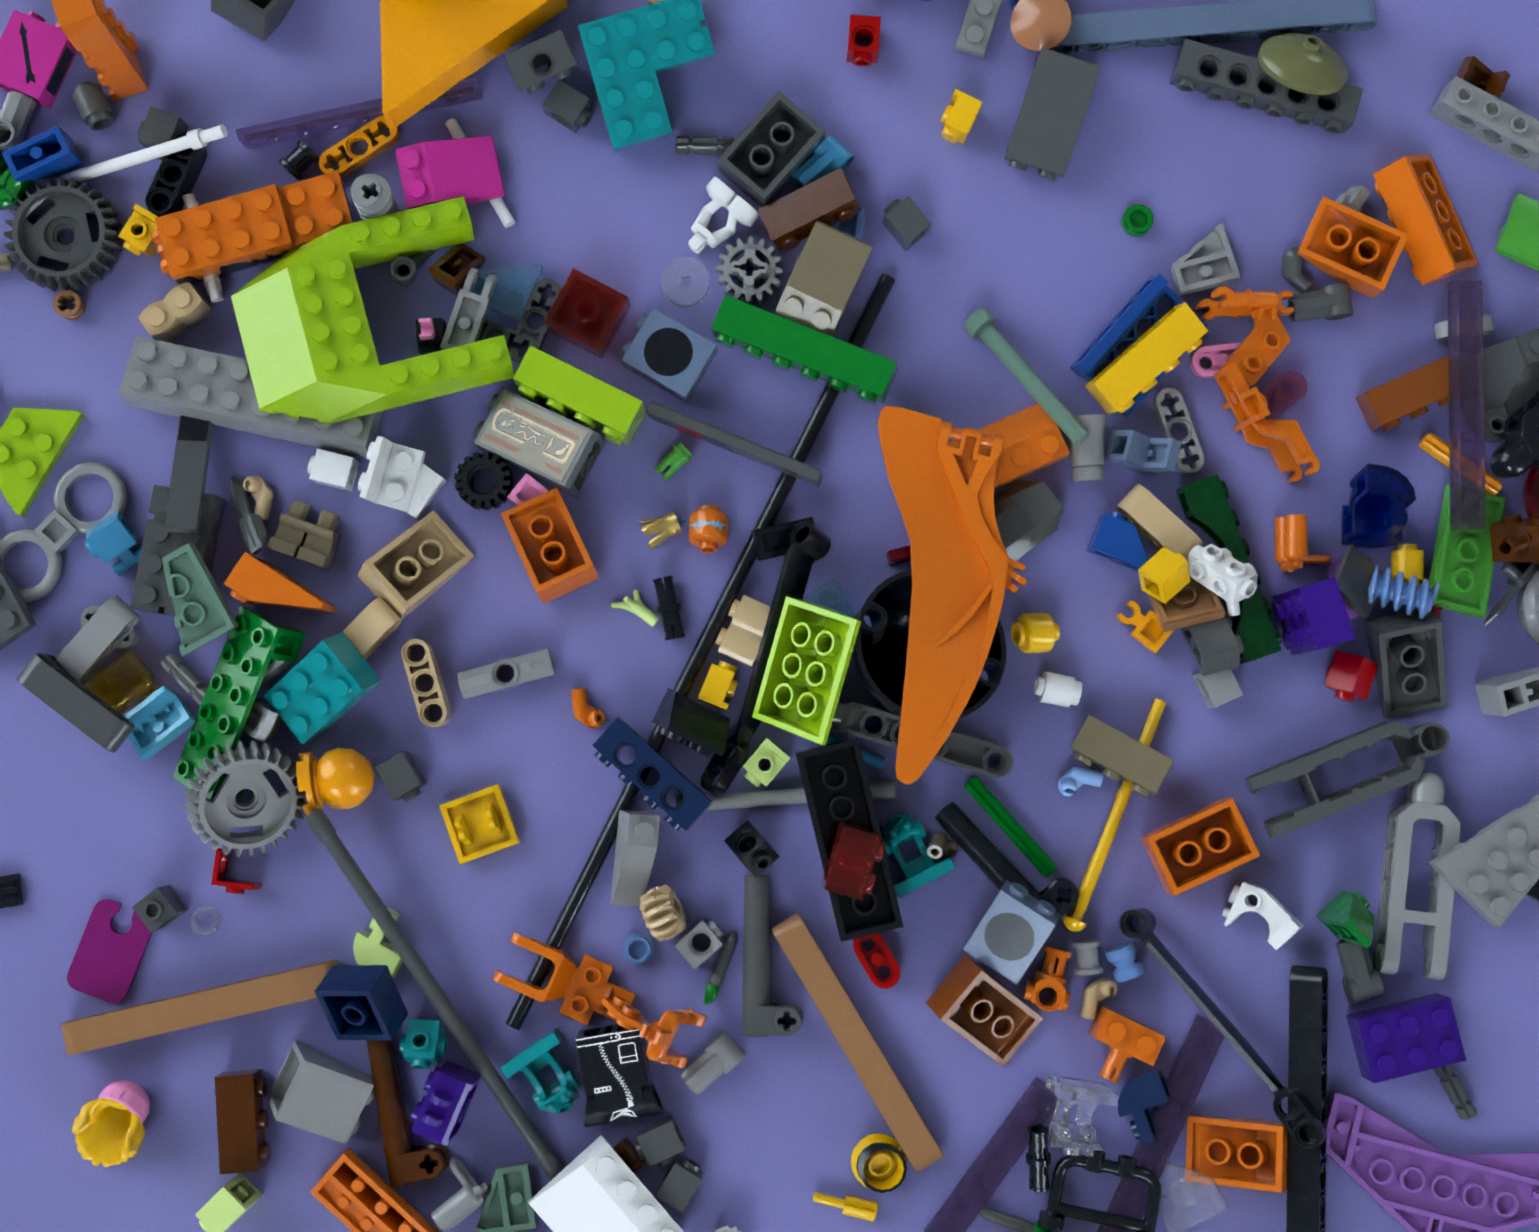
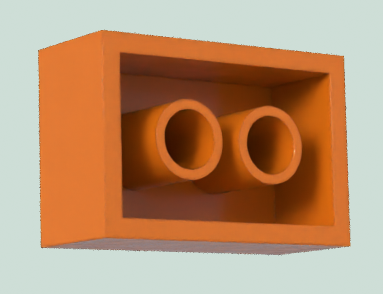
M1228 797L1216 800L1140 836L1166 894L1172 896L1179 895L1260 856L1234 799Z

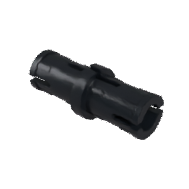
M673 576L663 577L666 590H664L662 578L653 579L659 603L657 613H661L665 641L674 639L672 626H674L676 638L685 637L679 614L681 604L677 603Z
M1033 1124L1027 1128L1029 1147L1026 1153V1163L1029 1165V1189L1040 1193L1046 1192L1050 1188L1048 1169L1052 1161L1051 1153L1048 1152V1127H1044L1042 1124Z

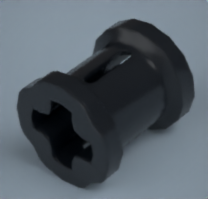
M302 140L297 142L298 146L286 159L281 158L279 160V163L298 181L302 179L301 174L313 162L317 163L319 161V157Z

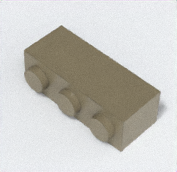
M1088 715L1071 746L1072 752L1076 754L1075 760L1088 767H1091L1093 763L1104 769L1103 775L1118 783L1122 778L1132 784L1130 787L1132 791L1145 798L1149 794L1157 796L1174 765L1173 759Z

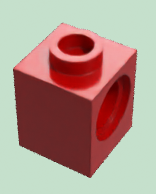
M850 15L847 62H853L857 66H869L871 63L877 64L881 17ZM866 38L871 44L863 47L858 45L856 40Z

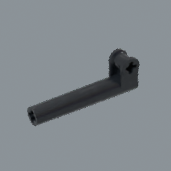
M953 801L934 817L998 890L1001 889L1006 880L1011 883H1019L1034 898L1051 903L1056 908V912L1061 914L1059 920L1077 903L1079 897L1078 890L1073 882L1067 878H1056L1039 893ZM1059 887L1064 890L1069 887L1070 889L1067 892L1070 897L1066 900L1063 897L1056 899L1059 896L1056 890Z

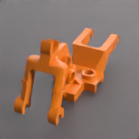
M1227 286L1218 287L1211 293V297H1222L1223 301H1213L1212 299L1205 298L1195 305V310L1206 309L1207 313L1201 317L1204 322L1211 320L1215 316H1231V318L1252 316L1254 320L1253 330L1220 370L1213 374L1227 400L1222 405L1224 411L1231 408L1239 423L1233 427L1235 432L1242 430L1247 444L1267 449L1281 473L1291 471L1292 476L1288 478V483H1294L1301 479L1303 471L1300 465L1309 464L1310 466L1305 471L1306 476L1318 472L1320 461L1313 453L1296 420L1265 419L1264 417L1271 414L1268 410L1266 397L1259 392L1256 386L1249 389L1250 386L1257 383L1291 341L1279 316H1288L1294 312V307L1285 308L1281 303L1282 299L1288 300L1293 297V292L1282 291L1276 294V292L1252 291L1251 289L1232 291Z
M514 931L510 941L550 959L555 965L554 972L546 988L535 986L513 975L504 974L499 969L496 970L493 977L495 982L539 1002L565 998L559 1013L585 1025L589 1024L595 1011L615 1020L623 1028L632 1031L634 1028L641 1030L639 1037L646 1038L648 1041L646 1052L648 1059L662 1064L670 1063L682 1069L685 1068L689 1057L669 1049L670 1044L680 1024L703 1027L707 1019L705 1014L697 1013L687 1007V1010H668L662 1014L660 1020L649 1023L641 1015V1012L632 1006L636 993L608 981L614 965L604 963L585 953L580 966H578L566 951L553 948Z

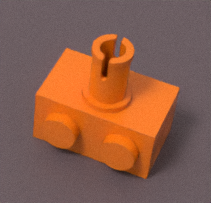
M1104 1005L1100 1006L1096 1019H1094L1089 1031L1093 1038L1109 1045L1108 1048L1111 1049L1098 1075L1118 1084V1079L1128 1058L1135 1057L1153 1066L1166 1039V1036Z

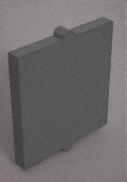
M1350 544L1346 548L1335 577L1346 605L1352 606L1363 618H1367L1374 605V602L1372 604L1368 603L1367 591L1375 565L1371 562L1369 556L1366 557L1353 544Z

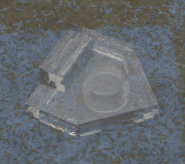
M1170 1162L1166 1163L1158 1213L1169 1232H1183L1229 1207L1212 1176Z

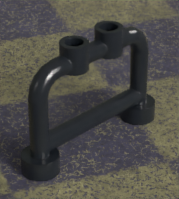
M1087 1148L1086 1155H1066L1056 1163L1047 1210H1040L1038 1225L1049 1230L1062 1231L1065 1217L1135 1232H1155L1161 1200V1183L1151 1170L1137 1166L1138 1159L1132 1156L1118 1155V1161L1105 1159L1106 1152L1094 1148ZM1071 1167H1081L1091 1172H1105L1125 1179L1145 1181L1149 1187L1144 1220L1061 1203L1067 1170Z

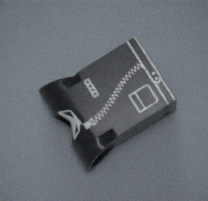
M618 1024L579 1030L576 1044L585 1095L587 1097L585 1127L611 1123L620 1116L641 1118L664 1113L659 1095L651 1081L645 1038L639 1037L641 1030L634 1028L633 1031L628 1030Z

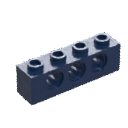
M619 717L592 745L598 750L594 755L605 766L609 767L613 764L620 770L621 773L618 777L631 789L634 785L644 792L641 798L654 810L658 806L668 814L664 819L677 831L681 828L688 831L713 803L709 797ZM626 746H631L636 752V758L631 764H624L620 760V751ZM649 767H654L659 772V780L652 786L647 785L643 780V773ZM672 788L679 789L683 794V801L677 807L670 806L666 801V794Z

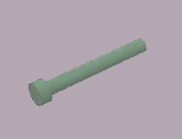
M982 307L970 315L963 324V329L973 340L982 339L1075 446L1082 443L1090 433L994 326L996 322L995 316L987 307Z

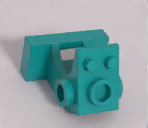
M907 813L903 816L892 817L885 825L880 827L884 834L882 839L886 854H894L905 878L893 883L895 893L899 898L955 869L948 856L936 862L928 856L927 848L922 840L927 834L919 819L913 821ZM914 839L922 855L905 862L898 846Z
M557 1028L506 1061L500 1067L506 1078L521 1070L537 1091L532 1097L541 1111L546 1110L552 1114H562L573 1107V1101L581 1097L577 1091V1088L580 1086L578 1079L571 1070L566 1072L552 1050L553 1047L563 1040ZM550 1064L559 1080L546 1088L537 1072Z

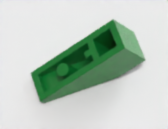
M1342 891L1316 916L1337 939L1364 948H1368L1372 944L1375 916L1368 910L1369 902L1358 892L1353 894L1352 892Z

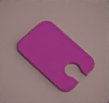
M105 899L96 903L67 973V982L75 990L115 1004L127 997L153 932L150 933L135 911L131 918L132 926L130 930L125 934L116 932L112 921L114 916L119 913L122 903Z

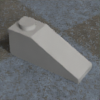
M1539 667L1503 674L1475 683L1481 713L1505 717L1539 706Z
M619 810L610 904L640 906V896L646 893L657 851L660 825L659 815L648 811Z

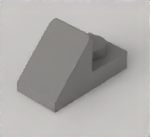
M255 698L243 731L262 742H265L266 739L272 740L282 718L272 706Z

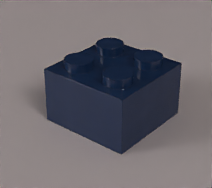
M332 965L314 991L337 1040H392L408 1016L407 1009L387 965Z

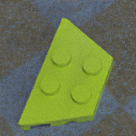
M13 407L0 429V490L17 515L22 517L26 515L85 417L81 412Z

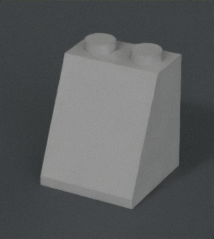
M294 1040L267 1096V1100L275 1120L347 1144L350 1135H354L357 1132L361 1121L360 1114L364 1106H368L371 1103L375 1091L374 1084L368 1074Z

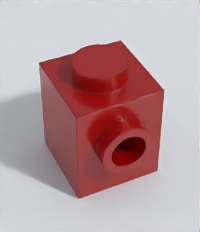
M1336 651L1332 664L1327 669L1324 686L1334 691V697L1340 700L1353 702V699L1356 698L1366 701L1378 665L1365 657Z

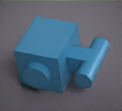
M119 510L88 529L85 540L87 542H85V546L93 557H100L105 564L116 556L121 559L112 566L118 576L139 564L142 547L135 551L131 549L137 543L138 533Z

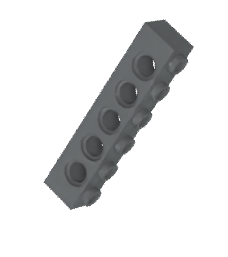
M1185 39L1179 49L1170 84L1176 85L1179 90L1184 92H1201L1213 100H1229L1236 102L1237 106L1245 109L1254 107L1264 110L1269 116L1289 117L1298 124H1314L1324 127L1325 131L1334 134L1345 133L1353 125L1363 88L1345 84L1340 91L1328 95H1312L1298 92L1272 79L1262 69L1257 58L1190 39ZM1200 68L1210 70L1212 77L1204 76ZM1229 77H1237L1241 81V85L1233 84ZM1259 85H1266L1271 93L1262 92ZM1288 93H1295L1299 97L1300 102L1291 100ZM1318 101L1325 102L1329 110H1323L1319 106Z

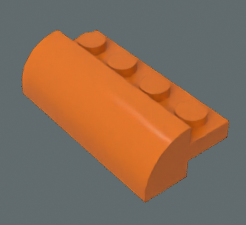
M350 1148L340 1156L310 1191L317 1200L352 1232H440Z

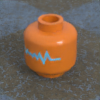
M699 506L697 511L693 512L689 517V542L693 546L698 547L702 553L717 552L718 548L726 545L729 539L728 516L718 506Z

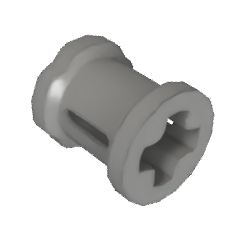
M1100 940L1072 942V947L1076 951L1077 968L1074 969L1075 975L1103 973V968L1099 966L1098 958Z

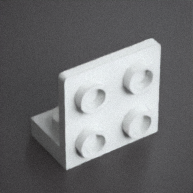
M377 436L376 441L370 443L367 451V460H370L367 472L361 474L358 482V491H361L360 498L409 513L426 453L393 443L385 437Z

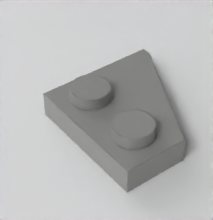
M1223 223L1218 224L1207 237L1196 243L1186 255L1181 256L1170 268L1179 297L1238 282L1241 277Z

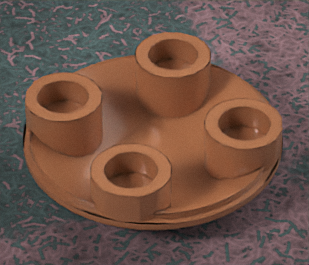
M1020 0L1016 4L1010 19L1012 35L1016 42L1027 50L1040 52L1043 47L1054 51L1069 32L1072 20L1071 10L1066 0Z

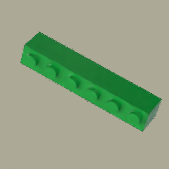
M727 295L724 296L711 326L714 337H717L716 341L726 347L732 348L733 345L744 348L746 354L757 359L765 356L772 359V363L779 368L789 370L790 367L800 370V374L812 381H818V378L830 382L829 386L844 393L847 389L858 393V398L871 404H875V401L884 403L898 371L896 361Z

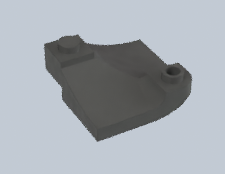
M1539 329L1452 360L1465 389L1457 392L1464 414L1474 433L1485 442L1496 443L1505 440V420L1539 391ZM1492 422L1499 423V430H1495L1492 427Z

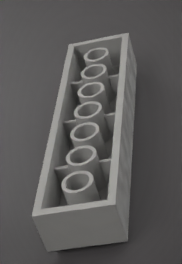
M136 336L118 391L128 407L179 418L181 415L211 421L216 426L367 458L370 443L376 441L384 412L380 411L332 424L322 423L317 419L301 416L300 418L290 417L284 413L273 414L260 411L247 359Z

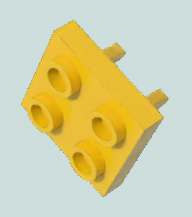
M500 784L439 805L460 865L521 843Z

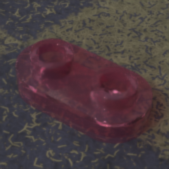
M1287 371L1259 391L1266 397L1271 413L1264 418L1275 419L1306 394L1307 381L1302 374L1296 371ZM1285 384H1290L1293 387L1292 393L1285 391Z

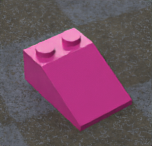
M493 136L427 141L395 149L407 209L464 196L467 206L505 196Z

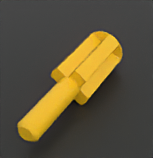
M818 1192L813 1194L812 1200L814 1202L841 1208L842 1214L872 1222L875 1221L877 1216L878 1202L849 1195L842 1199Z

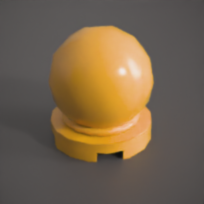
M339 747L325 752L319 760L313 752L298 754L301 761L296 762L297 785L299 792L305 791L308 804H303L302 808L307 816L320 807L323 810L324 804L333 809L349 810L362 804L372 792L375 773L372 763L364 754L353 749Z

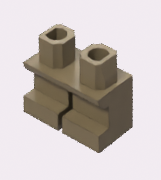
M294 500L287 515L281 513L279 518L280 524L275 536H271L267 548L330 570L341 536L336 533L340 516L321 510L317 524L308 523L312 506Z

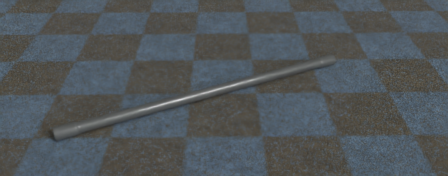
M321 807L306 816L304 818L318 840L324 844L531 1149L543 1172L551 1181L564 1169V1166L556 1154L550 1150L352 858Z

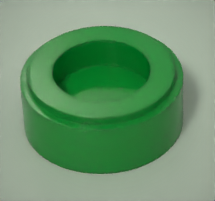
M1135 204L1126 209L1121 219V225L1128 235L1140 237L1150 230L1154 217L1148 207L1142 204Z

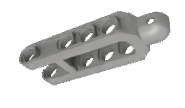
M1422 772L1419 780L1409 783L1406 802L1388 814L1374 967L1378 973L1396 974L1400 964L1404 922L1423 924L1422 949H1425V975L1423 977L1426 979L1443 980L1448 966L1455 889L1433 868L1432 880H1428V886H1431L1429 911L1405 909L1413 824L1420 818L1434 820V824H1437L1435 849H1431V855H1434V859L1436 857L1441 858L1452 851L1451 848L1459 844L1461 823L1451 810L1443 805L1444 783L1438 775L1431 772Z

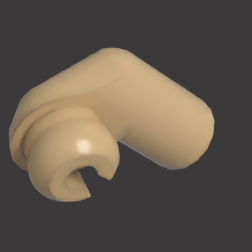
M248 476L243 482V488L245 491H249L256 500L254 514L260 515L263 520L268 521L274 493L263 478Z

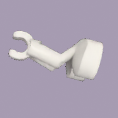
M715 176L706 186L712 201L702 208L691 227L694 236L689 240V246L696 254H700L707 245L715 248L733 236L736 231L737 221L751 227L760 216L750 204L739 195H736L731 188ZM720 207L725 208L729 212L726 226L711 233L707 229L711 216Z

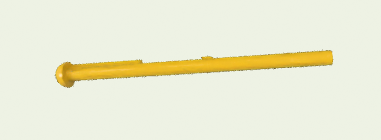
M1157 698L1154 699L1138 740L1150 747L1166 706L1165 701ZM1125 780L1122 781L1115 795V802L1078 890V901L1071 908L1069 916H1063L1064 925L1070 931H1081L1087 925L1081 921L1132 793L1130 789L1132 784Z

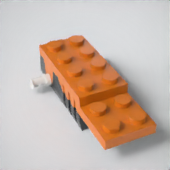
M337 170L281 187L272 184L199 205L198 201L196 202L194 194L183 195L184 210L155 218L157 229L152 232V238L154 243L158 244L157 251L162 259L160 262L162 272L169 274L179 284L185 282L196 284L204 281L207 294L211 299L210 301L216 303L224 300L219 277L258 266V263L272 262L273 259H279L284 254L341 225L353 223L354 220L341 174Z

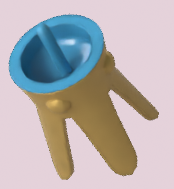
M672 511L663 517L638 520V522H651L642 525L640 528L646 536L662 532L648 542V547L652 550L669 537L682 534L679 523L686 521V518L677 520Z

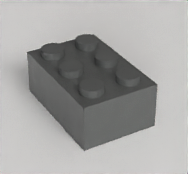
M778 91L718 158V169L760 207H764L777 197L792 180V175L814 155L816 148L825 140V130Z

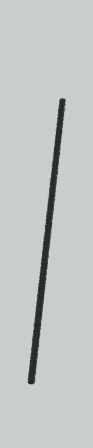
M887 274L881 275L847 343L860 348L863 347L896 281L893 277ZM827 382L790 456L793 459L805 462L840 392L829 386L830 382ZM782 472L754 529L774 524L796 480L795 477ZM752 533L673 689L686 697L757 558ZM655 724L647 742L659 752L666 736L658 732L660 726ZM651 767L647 768V769L644 771V773H643V780H644V781H645V779H646V777H647V775H648V773H649ZM625 784L545 943L546 945L556 949L561 948L617 837L619 810H630L640 791L636 785L631 789ZM539 955L526 982L541 987L553 962ZM520 993L506 1024L520 1030L535 999Z

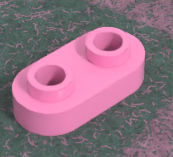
M1241 343L1210 345L1199 348L1190 358L1192 372L1200 378H1214L1213 374L1220 370ZM1201 358H1206L1209 361L1210 365L1208 368L1201 366Z

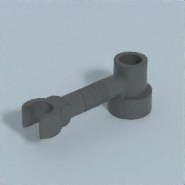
M438 249L417 253L411 259L405 256L394 259L390 268L394 280L402 286H410L415 280L417 270ZM402 272H409L406 276L400 275Z

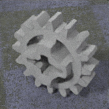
M749 236L748 243L743 244L742 240L737 238V247L735 248L727 244L726 251L728 255H719V261L724 265L716 266V273L723 274L718 278V284L727 285L724 289V294L729 295L733 292L735 299L740 300L743 297L748 304L751 303V298H756L759 304L762 303L763 294L771 298L773 296L771 287H780V281L775 277L783 276V269L776 267L781 264V257H772L775 253V247L771 246L765 249L764 239H761L758 244H754L753 236ZM745 253L738 261H733L738 255ZM756 253L765 258L767 262H761L756 257ZM747 266H753L752 276L746 275ZM730 277H732V279H738V281L743 285V288L738 287L731 280ZM760 281H766L762 286L754 289Z

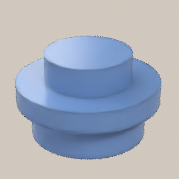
M633 933L627 937L623 944V954L633 964H644L654 954V943L644 933Z

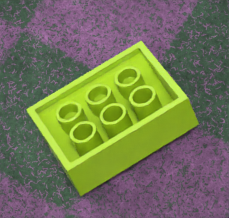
M786 596L752 717L826 746L861 621L832 608Z

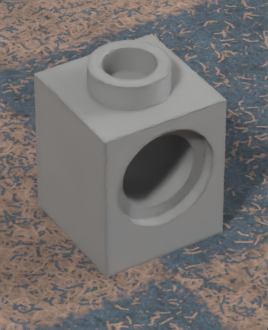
M1231 669L1202 676L1201 672L1192 675L1208 709L1216 708L1243 695Z
M703 918L674 944V947L695 970L724 944V941L721 939L724 933L713 920L708 923ZM703 933L710 938L711 944L707 949L699 950L693 945V937L696 934Z

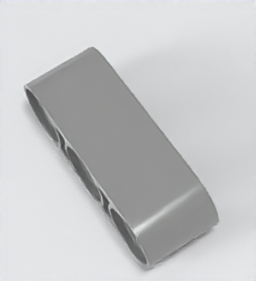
M118 595L112 596L57 656L56 661L79 682L85 681L101 666L136 626L140 616Z

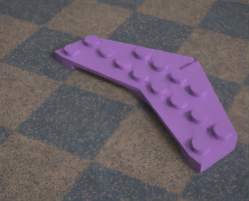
M1331 1091L1327 1106L1326 1154L1408 1232H1431L1434 1219L1432 1232H1505L1539 1223V1152L1446 1154L1352 1097Z

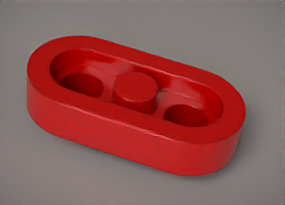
M875 933L853 939L854 952L872 983L882 989L893 987L899 981L900 967L881 934ZM866 938H871L874 941V946L869 950L864 949L862 946V942ZM881 966L889 967L890 973L888 976L881 977L878 974Z

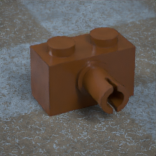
M1516 513L1501 516L1502 520L1489 525L1493 561L1539 563V514L1533 515L1531 518H1522L1521 514Z

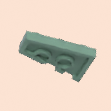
M193 542L187 543L162 558L168 593L173 599L176 614L173 617L175 628H178L181 645L179 646L181 657L187 656L239 627Z

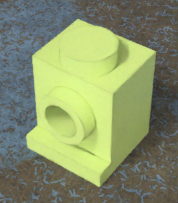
M766 738L743 765V768L747 770L743 776L757 788L761 783L767 787L790 760V757ZM761 759H768L770 761L771 767L769 770L762 771L759 769L758 763Z

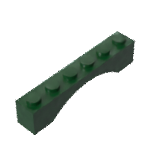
M1218 474L1178 488L1176 492L1186 519L1201 528L1213 539L1219 548H1227L1232 553L1233 558L1244 564L1250 563L1248 556H1250L1248 543L1244 538L1241 539L1237 529L1240 525L1238 515L1234 509L1229 507L1227 501L1229 497L1226 483L1219 479ZM1259 573L1256 582L1257 589L1254 595L1239 601L1241 614L1233 617L1232 631L1234 635L1240 636L1244 652L1240 654L1239 664L1282 651L1280 647L1282 643L1280 631L1276 626L1272 625L1269 617L1271 606L1267 598L1262 597L1258 586L1261 584Z

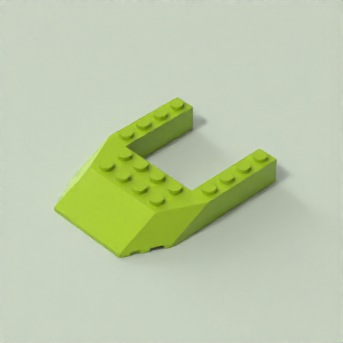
M464 196L341 225L284 254L231 296L260 411L273 414L284 413L295 418H300L301 416L317 419L322 423L332 424L514 377L512 361L504 335L380 365L355 269L391 261L400 256L407 257L427 250H436L474 241L472 222Z

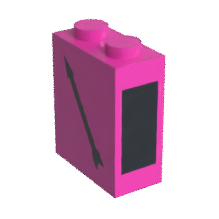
M14 9L0 38V88L10 92L23 93L34 99L36 104L51 109L78 51L62 31L59 23H55L52 26L45 23L46 20L34 12L27 11L24 14Z

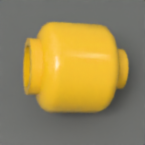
M1045 612L1023 613L1011 627L1013 644L1023 653L1027 654L1049 652L1060 637L1058 623L1054 622L1051 615Z

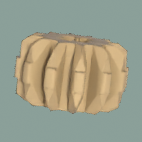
M668 885L654 887L640 896L641 904L639 908L642 911V918L653 937H656L659 941L669 940L686 929V916L683 911L684 908L680 903V898H677L675 891Z

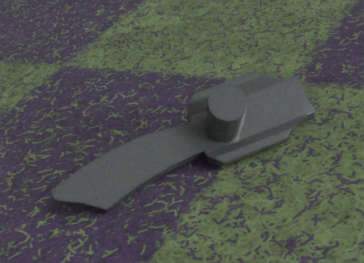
M231 476L230 489L232 500L240 517L238 530L244 546L249 549L251 554L256 555L266 548L269 534L262 517L251 513L243 482Z
M1506 562L1502 566L1501 571L1510 577L1507 583L1511 587L1501 597L1483 623L1485 627L1504 612L1519 589H1522L1538 571L1539 563L1523 562L1517 567L1512 562Z

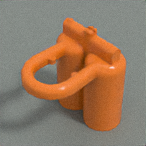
M1291 514L1285 515V517L1274 518L1275 561L1280 564L1281 572L1295 573V570L1301 569L1303 564L1316 565L1331 562V556L1308 555L1307 515Z

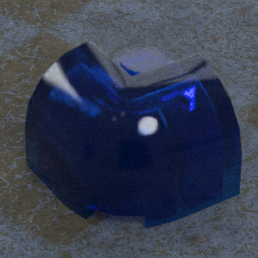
M1368 463L1349 483L1350 487L1353 488L1349 505H1342V545L1348 546L1353 544L1359 548H1382L1395 545L1403 540L1402 529L1406 526L1408 520V512L1405 509L1416 500L1415 490L1408 478L1398 470Z

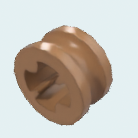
M72 290L60 291L53 299L54 310L57 314L68 320L79 319L85 312L86 304L84 299ZM67 299L75 304L72 311L66 309L67 307L63 305Z

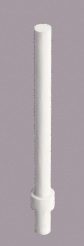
M223 124L206 130L198 128L188 131L186 136L62 174L61 177L67 180L68 183H70L72 178L83 182L185 149L192 148L196 150L206 147L208 142L227 137L228 132Z

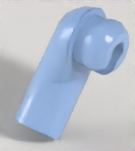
M1073 767L1061 776L1058 781V788L1063 796L1070 797L1083 784L1100 787L1103 781V774L1100 771Z

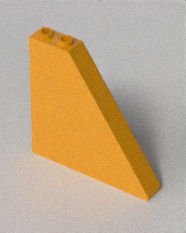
M380 0L382 112L388 127L396 128L568 7V0Z

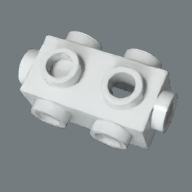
M1213 544L1205 547L1196 545L1189 552L1190 577L1224 599L1229 616L1241 614L1239 601L1251 597L1257 589L1258 573H1256L1253 565L1239 562L1233 558L1232 553L1227 548H1219Z

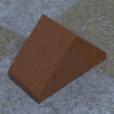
M463 243L457 244L431 265L428 272L435 283L458 296L459 290L463 289L470 269L480 270L486 257Z

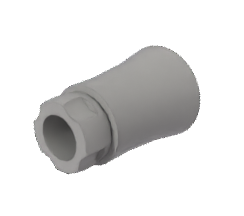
M1106 414L1077 415L1075 417L1090 434L1077 446L1067 437L1070 467L1073 468V481L1103 480L1104 471L1102 465H1105L1104 431Z

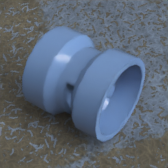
M1134 941L1118 944L1104 952L1107 960L1113 966H1116L1113 971L1116 982L1131 980L1146 972L1143 963L1135 960L1137 958V948Z

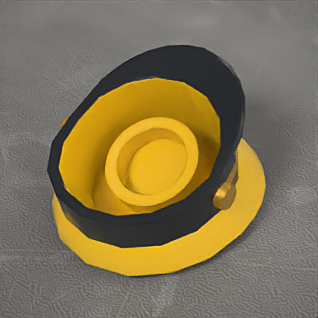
M881 1133L870 1134L860 1140L853 1149L851 1168L856 1179L865 1188L880 1193L890 1192L899 1187L905 1179L908 1165L907 1157L898 1141L893 1137Z

